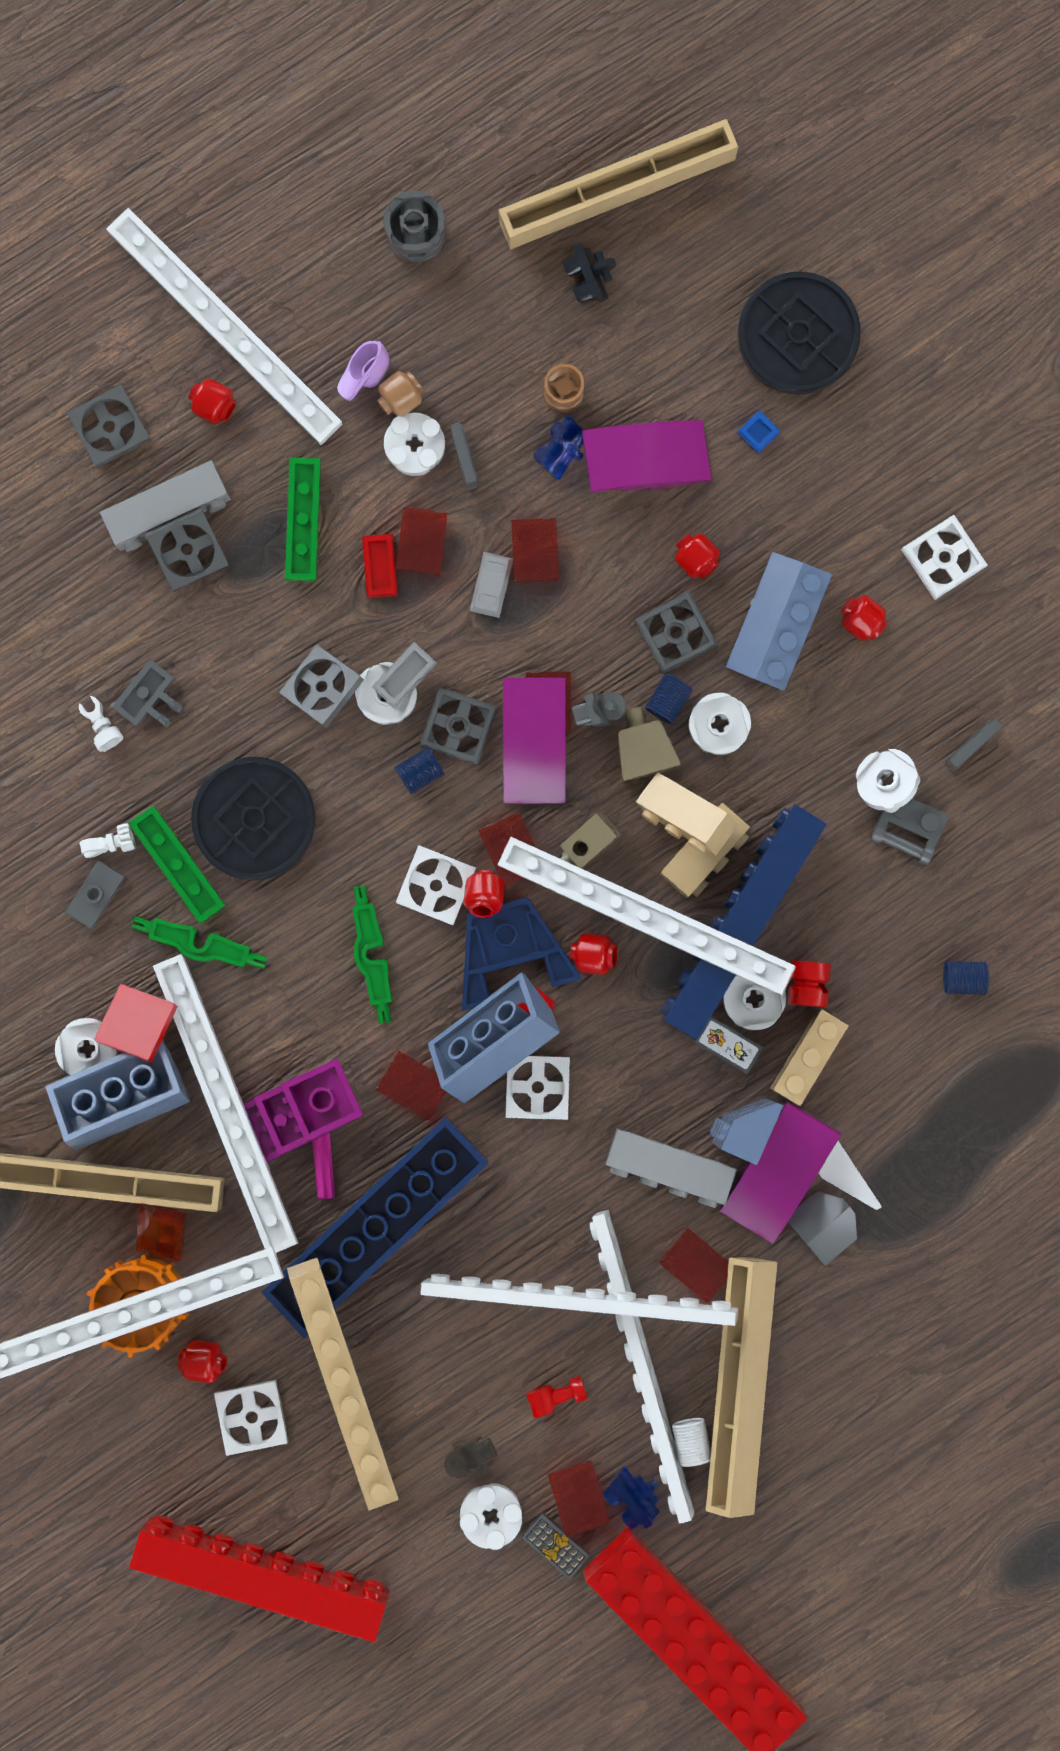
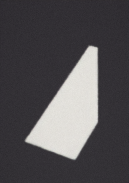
M837 1141L819 1171L820 1176L827 1182L878 1210L882 1206L839 1141Z

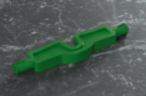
M366 885L360 886L362 898L360 897L359 887L356 886L353 889L357 906L352 908L357 931V939L354 945L355 962L360 972L365 976L370 1004L376 1005L378 1024L384 1023L382 1011H384L386 1023L392 1022L388 1003L392 1001L388 962L385 959L369 960L366 956L369 949L382 946L384 941L377 922L375 907L372 903L369 904Z
M135 916L133 921L143 924L144 927L132 923L131 929L148 933L149 938L177 947L183 955L196 961L209 962L220 960L245 968L246 964L263 970H265L266 964L256 962L255 959L268 962V957L252 953L250 947L235 943L215 933L209 934L204 947L198 949L195 946L197 929L192 926L170 923L158 918L151 922Z

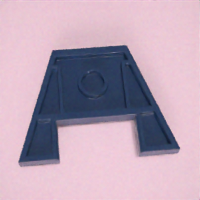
M528 897L504 903L502 909L489 918H479L468 913L462 1011L475 1008L490 997L484 973L544 957L552 987L581 980V977Z

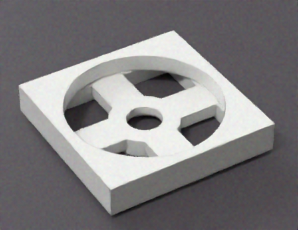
M952 515L901 549L934 600L988 566L955 515ZM948 532L961 539L953 545L944 544L937 533ZM927 541L933 550V555L931 559L921 564L918 560V551L922 542ZM969 550V568L967 572L963 573L957 564V559L960 554ZM943 551L948 552L951 556L950 561L947 563H943L939 559V554ZM938 568L945 569L953 581L948 584L936 583L932 581L929 574Z
M418 845L396 903L454 926L463 903L466 880L475 873L476 868ZM426 860H439L434 874L427 876L416 871L418 865ZM451 865L456 867L461 874L463 881L461 889L448 884L446 876ZM433 880L441 881L442 888L440 891L435 892L431 890L430 883ZM411 883L424 887L426 895L421 906L417 905L411 897L409 890ZM442 896L457 900L455 905L445 911H433L437 899Z
M528 1056L507 1072L506 1118L568 1120L570 1057ZM527 1062H532V1076L527 1081L513 1080V1075L519 1067ZM545 1063H551L560 1071L563 1076V1082L548 1081L544 1077ZM540 1081L543 1083L544 1089L541 1093L533 1092L532 1084L534 1082ZM513 1093H527L531 1097V1112H525L515 1103ZM548 1094H562V1100L555 1109L550 1112H543L544 1098Z
M277 1380L214 1393L226 1456L287 1444L289 1442ZM254 1391L268 1396L275 1406L261 1408L256 1404ZM241 1394L243 1409L240 1413L227 1415L226 1407L229 1401L234 1396ZM254 1411L257 1413L258 1420L255 1423H249L246 1420L248 1412ZM277 1419L278 1425L274 1434L269 1439L263 1440L260 1426L264 1421ZM243 1426L248 1429L250 1443L242 1444L236 1441L230 1435L229 1428Z

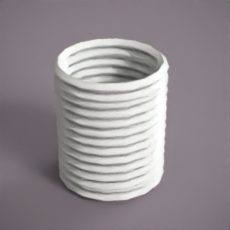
M692 1418L674 1423L672 1431L676 1441L679 1465L690 1467L710 1462L711 1450L705 1420L703 1418Z

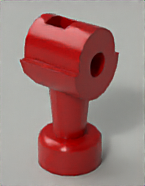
M581 1376L571 1378L569 1380L570 1386L553 1389L552 1385H544L526 1392L533 1418L549 1415L556 1405L572 1398L577 1403L588 1400Z

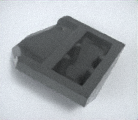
M815 1191L799 1204L788 1221L824 1266L857 1239L855 1212L844 1199L819 1191Z

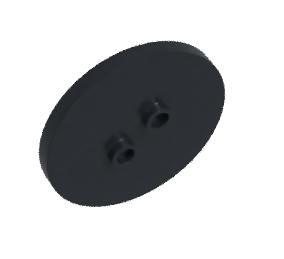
M788 272L767 280L750 295L739 319L737 337L741 356L750 372L759 381L779 392L803 395L824 390L837 382L847 372L859 348L861 329L858 313L852 300L836 283L815 273Z
M243 757L225 763L206 778L195 796L191 822L193 835L200 851L214 867L232 877L256 881L276 877L288 871L300 861L308 850L314 836L316 812L307 786L294 771L284 764L269 758Z

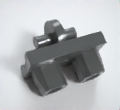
M615 692L607 693L606 695L591 693L584 696L586 703L572 707L577 725L610 727L616 725L615 719H619L625 714L627 703L621 694Z

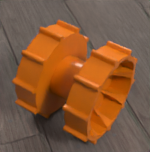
M148 1252L143 1254L141 1258H135L125 1263L122 1260L116 1262V1269L113 1266L104 1270L106 1275L97 1283L95 1288L87 1292V1295L91 1296L89 1311L182 1279L180 1274L173 1268L175 1262L168 1264L160 1259L151 1258ZM186 1312L104 1341L101 1346L102 1348L110 1346L115 1350L127 1352L129 1358L133 1357L137 1352H142L152 1347L159 1350L164 1345L162 1340L164 1339L165 1342H168L172 1338L171 1332L181 1323V1320H185L189 1316V1313Z

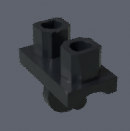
M581 243L573 246L574 253L565 258L562 264L569 277L572 278L580 273L584 275L585 281L573 287L577 301L586 303L596 299L599 302H603L609 299L600 275H602L604 283L613 280L610 271L616 267L614 258L605 259L602 251H598L593 254L596 260L595 263L590 248H584Z

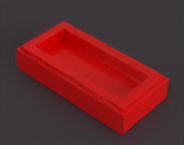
M393 534L362 536L367 599L398 596Z

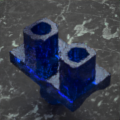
M567 415L562 422L556 421L550 429L552 438L546 446H539L533 455L536 462L553 478L560 480L573 459L581 461L584 457V454L580 451L584 444L582 430L584 429L572 417Z
M626 1467L617 1472L603 1493L606 1500L613 1506L624 1500L629 1508L623 1512L622 1519L627 1527L629 1526L631 1529L641 1525L647 1529L654 1523L653 1519L660 1512L655 1505L659 1499L653 1492L658 1487V1482L652 1479L646 1483L641 1475L634 1478Z

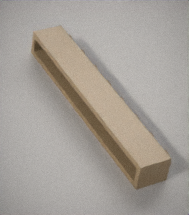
M725 119L499 209V223L511 250L734 161L738 145L729 123Z
M0 1153V1188L210 1212L220 1211L223 1205L226 1178Z
M754 1257L729 1258L725 1301L730 1302L731 1307L738 1308V1319L735 1326L723 1325L706 1501L707 1512L728 1518L754 1515L777 1262Z
M318 1258L287 1268L289 1279L368 1510L370 1511L399 1500Z

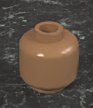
M397 371L378 386V392L381 397L377 402L387 415L393 412L396 416L404 417L421 404V393L424 390L410 372L405 374L402 371Z

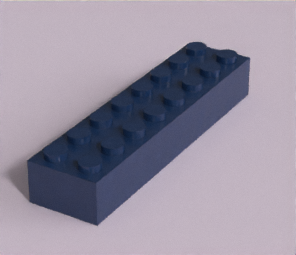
M795 804L789 809L784 808L781 810L772 824V827L776 829L772 836L768 834L756 851L760 855L757 862L752 861L749 863L741 875L740 879L744 881L740 890L737 888L732 890L724 904L728 910L724 916H717L710 927L754 946L827 823ZM692 956L696 963L691 970L687 968L683 971L676 983L680 987L675 997L668 996L660 1012L664 1014L661 1019L662 1021L691 1039L697 1040L736 975L696 956Z
M446 1116L287 1268L318 1258L332 1303L336 1309L489 1163V1160ZM286 1268L282 1272L284 1277L271 1282L261 1293L300 1335L306 1338L308 1332Z

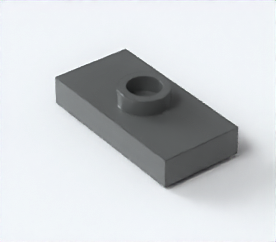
M98 860L65 913L93 929L126 877Z

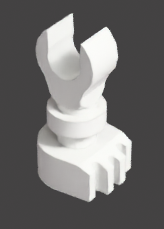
M90 696L95 703L94 711L87 712L80 703L79 710L84 717L90 719L94 724L92 728L95 733H99L94 738L95 746L100 752H106L123 740V736L117 726H111L110 720L104 718L103 706L99 700Z
M128 823L118 825L116 827L118 835L110 833L106 834V838L99 837L82 840L80 842L82 854L84 853L85 858H92L108 850L110 852L117 851V847H120L123 852L136 849V842L130 825Z

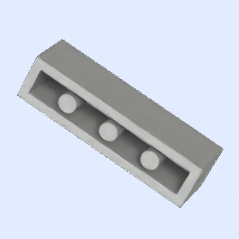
M210 460L101 511L100 514L115 546L120 551L125 549L126 552L142 546V541L147 539L146 533L202 508L203 512L208 510L210 513L219 511L226 506L225 502L231 499L214 463Z
M616 1128L605 1164L611 1167L610 1173L627 1178L628 1173L640 1176V1183L657 1188L658 1183L669 1186V1193L686 1198L688 1193L699 1196V1203L716 1208L717 1203L726 1204L737 1170L735 1167Z

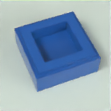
M758 410L737 431V434L759 455L781 431Z

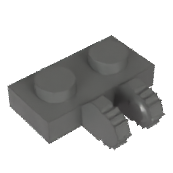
M151 659L148 660L112 706L113 709L136 727H139L148 714L168 728L170 726L169 718L153 709L160 699L166 702L168 707L175 712L180 713L183 709L180 704L165 693L176 679Z

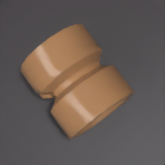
M570 364L556 365L548 371L545 377L544 398L546 404L552 411L559 414L574 412L583 400L584 378L582 373Z

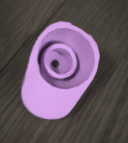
M370 340L363 343L351 357L337 386L338 392L346 400L351 401L362 387L372 388L379 385L387 375L390 358L386 348L380 341Z

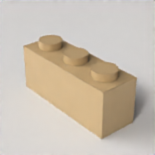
M658 772L636 801L643 810L641 815L647 821L654 825H657L658 822L666 826L664 829L677 839H680L681 836L689 840L688 844L700 853L707 850L716 856L737 827V824L727 812Z
M721 803L718 808L727 812L737 824V827L718 854L715 856L707 850L700 853L687 842L660 873L666 881L686 898L691 894L697 897L709 884L705 878L713 870L718 874L729 861L725 855L731 848L734 847L738 851L749 838L746 831L750 826L724 803Z
M817 1009L770 1089L792 1103L801 1106L849 1025L826 1011Z

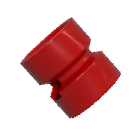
M791 961V964L795 965L796 968L791 977L794 984L788 988L787 1004L828 1008L829 990L825 988V984L830 981L831 964Z

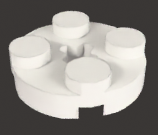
M408 413L404 417L398 416L393 419L385 433L384 449L388 460L398 471L410 476H420L430 472V469L434 468L443 459L445 438L436 420L425 414ZM412 437H418V440L423 442V447H418L417 452H412L410 446L406 445L407 441L412 440Z
M391 662L379 663V665L366 669L360 675L364 681L355 691L358 707L365 717L382 725L397 724L403 721L413 711L417 701V690L415 687L394 709L387 701H381L382 697L372 688L375 682L392 666L393 663Z
M709 694L703 697L693 708L688 724L689 733L694 743L703 752L713 755L730 754L736 751L747 739L751 728L749 711L740 700L738 701L729 694ZM716 716H720L721 720L728 721V725L724 727V732H718L717 729L711 727V724L715 722Z
M888 749L889 751L882 753L877 751L868 755L859 765L856 779L858 793L867 805L877 810L893 813L913 798L920 783V776L914 762L907 754L896 749ZM891 774H894L893 783L882 786L881 777L883 775L889 777Z
M736 975L723 996V1004L727 1015L736 1025L749 1030H761L772 1026L781 1016L786 1006V993L784 992L783 996ZM751 990H756L757 995L763 996V1001L758 1002L757 1008H753L751 1003H746V997L750 996Z
M93 1018L74 1020L58 1036L55 1044V1056L59 1066L69 1075L119 1055L118 1050L99 1044L94 1040L102 1024L101 1021ZM85 1040H89L90 1045H95V1051L91 1053L90 1058H86L85 1053L79 1052V1047L84 1046Z
M490 1483V1485L473 1488L466 1495L460 1509V1526L465 1536L473 1544L485 1549L498 1550L504 1545L509 1544L517 1536L522 1524V1509L517 1496L512 1490L501 1484ZM494 1508L498 1511L496 1516L499 1520L488 1524L485 1522L486 1517L482 1513L484 1510L490 1512Z

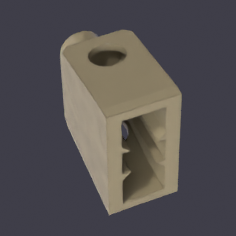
M642 707L626 710L625 716L629 728L617 732L622 783L656 775L657 772L663 773L678 769L681 765L661 721L656 720L646 723Z
M598 812L560 845L564 852L557 858L574 866L577 865L582 869L616 841L622 833L603 812ZM582 841L588 847L584 854L578 850V844Z

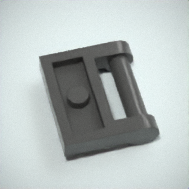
M912 798L896 812L889 813L882 810L870 840L877 844L883 842L918 858L919 863L927 866L949 818V814ZM888 823L925 839L924 847L886 831Z

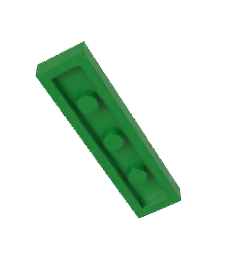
M290 457L286 581L317 582L321 484L320 458Z
M154 805L128 823L199 924L204 923L226 907L223 900Z

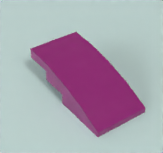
M702 420L653 422L582 430L591 493L621 489V492L644 488L655 490L711 481Z
M503 678L504 804H566L565 678Z
M338 1058L280 1084L281 1086L243 1104L266 1162L285 1155L364 1116Z
M787 1101L780 1112L758 1164L755 1165L748 1162L739 1176L736 1185L728 1195L726 1204H722L720 1212L774 1244L823 1167L841 1133Z

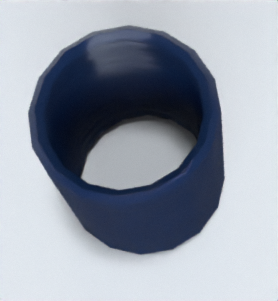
M664 674L653 695L649 698L650 701L646 703L645 709L660 720L674 724L673 721L676 720L675 718H677V715H679L680 710H682L683 705H685L693 691L690 686L670 674Z
M429 747L424 748L421 752L419 751L416 755L395 766V770L412 795L417 790L425 787V785L430 784V782L433 783L438 777L441 778L442 775H445Z
M946 961L943 969L944 992L947 995H986L989 987L987 963L978 961Z

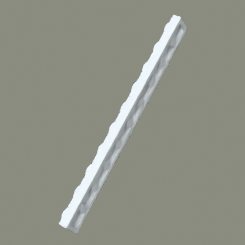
M129 208L107 228L108 233L320 445L342 425V421Z
M510 837L497 864L501 868L783 996L796 968L795 965L513 837Z
M180 954L154 965L153 968L166 1001L175 1003L178 1006L173 1016L264 1248L267 1249L273 1246L277 1253L299 1244L184 955Z
M609 1210L598 1212L592 1217L593 1222H590V1230L595 1241L599 1240L602 1251L598 1253L599 1262L602 1270H607L610 1282L607 1283L608 1293L611 1296H617V1292H632ZM616 1314L618 1328L620 1332L625 1331L628 1342L624 1344L626 1357L629 1362L633 1361L636 1374H633L636 1391L638 1393L642 1392L645 1404H642V1413L645 1422L651 1423L654 1433L650 1436L652 1448L655 1454H660L662 1465L659 1466L661 1480L663 1484H668L671 1496H668L670 1511L672 1515L677 1514L679 1524L691 1521L695 1511L682 1466L679 1465L675 1441L639 1316Z
M273 1246L2 1342L0 1343V1378L279 1280L284 1276Z
M431 1274V1278L421 1282V1295L731 1326H735L738 1319V1308L731 1307V1303L726 1301H712V1305L699 1304V1299L680 1298V1302L667 1301L668 1297L664 1295H649L648 1299L636 1298V1293L617 1292V1296L604 1295L605 1291L601 1289H586V1293L573 1292V1287L555 1286L554 1290L542 1289V1284L523 1283V1287L511 1286V1281L493 1280L492 1284L480 1283V1278L462 1277V1281L450 1280V1275Z

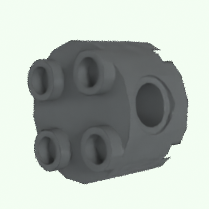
M411 190L400 193L394 198L390 206H387L383 224L388 245L397 258L410 262H422L440 254L445 242L446 224L442 207L438 202L425 192Z

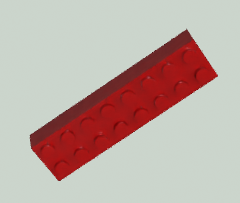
M157 1515L155 1518L150 1517L140 1530L129 1566L130 1569L375 1643L390 1589L384 1588L385 1584L373 1579H367L366 1582L354 1579V1574L337 1570L334 1573L324 1570V1565L314 1561H306V1564L295 1561L294 1556L284 1552H276V1555L265 1552L264 1547L255 1543H246V1546L234 1542V1538L225 1534H216V1536L203 1533L204 1529L190 1524L182 1527L173 1524L174 1520L166 1516Z
M629 1526L583 1570L585 1581L749 1751H775L808 1719L802 1705Z

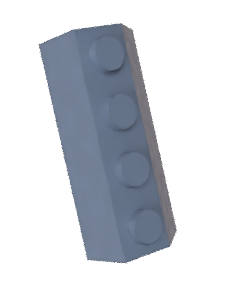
M772 552L726 667L785 691L832 574Z
M521 972L428 1043L441 1088L465 1104L559 1034L560 1031L552 1010L526 975ZM522 1002L527 1004L530 1014L519 1007L518 1004Z
M163 1040L152 1063L122 1053L45 1086L63 1140L75 1151L191 1102L181 1074Z
M764 1098L724 1113L722 1119L716 1118L709 1133L713 1137L712 1143L721 1150L757 1165L783 1105Z

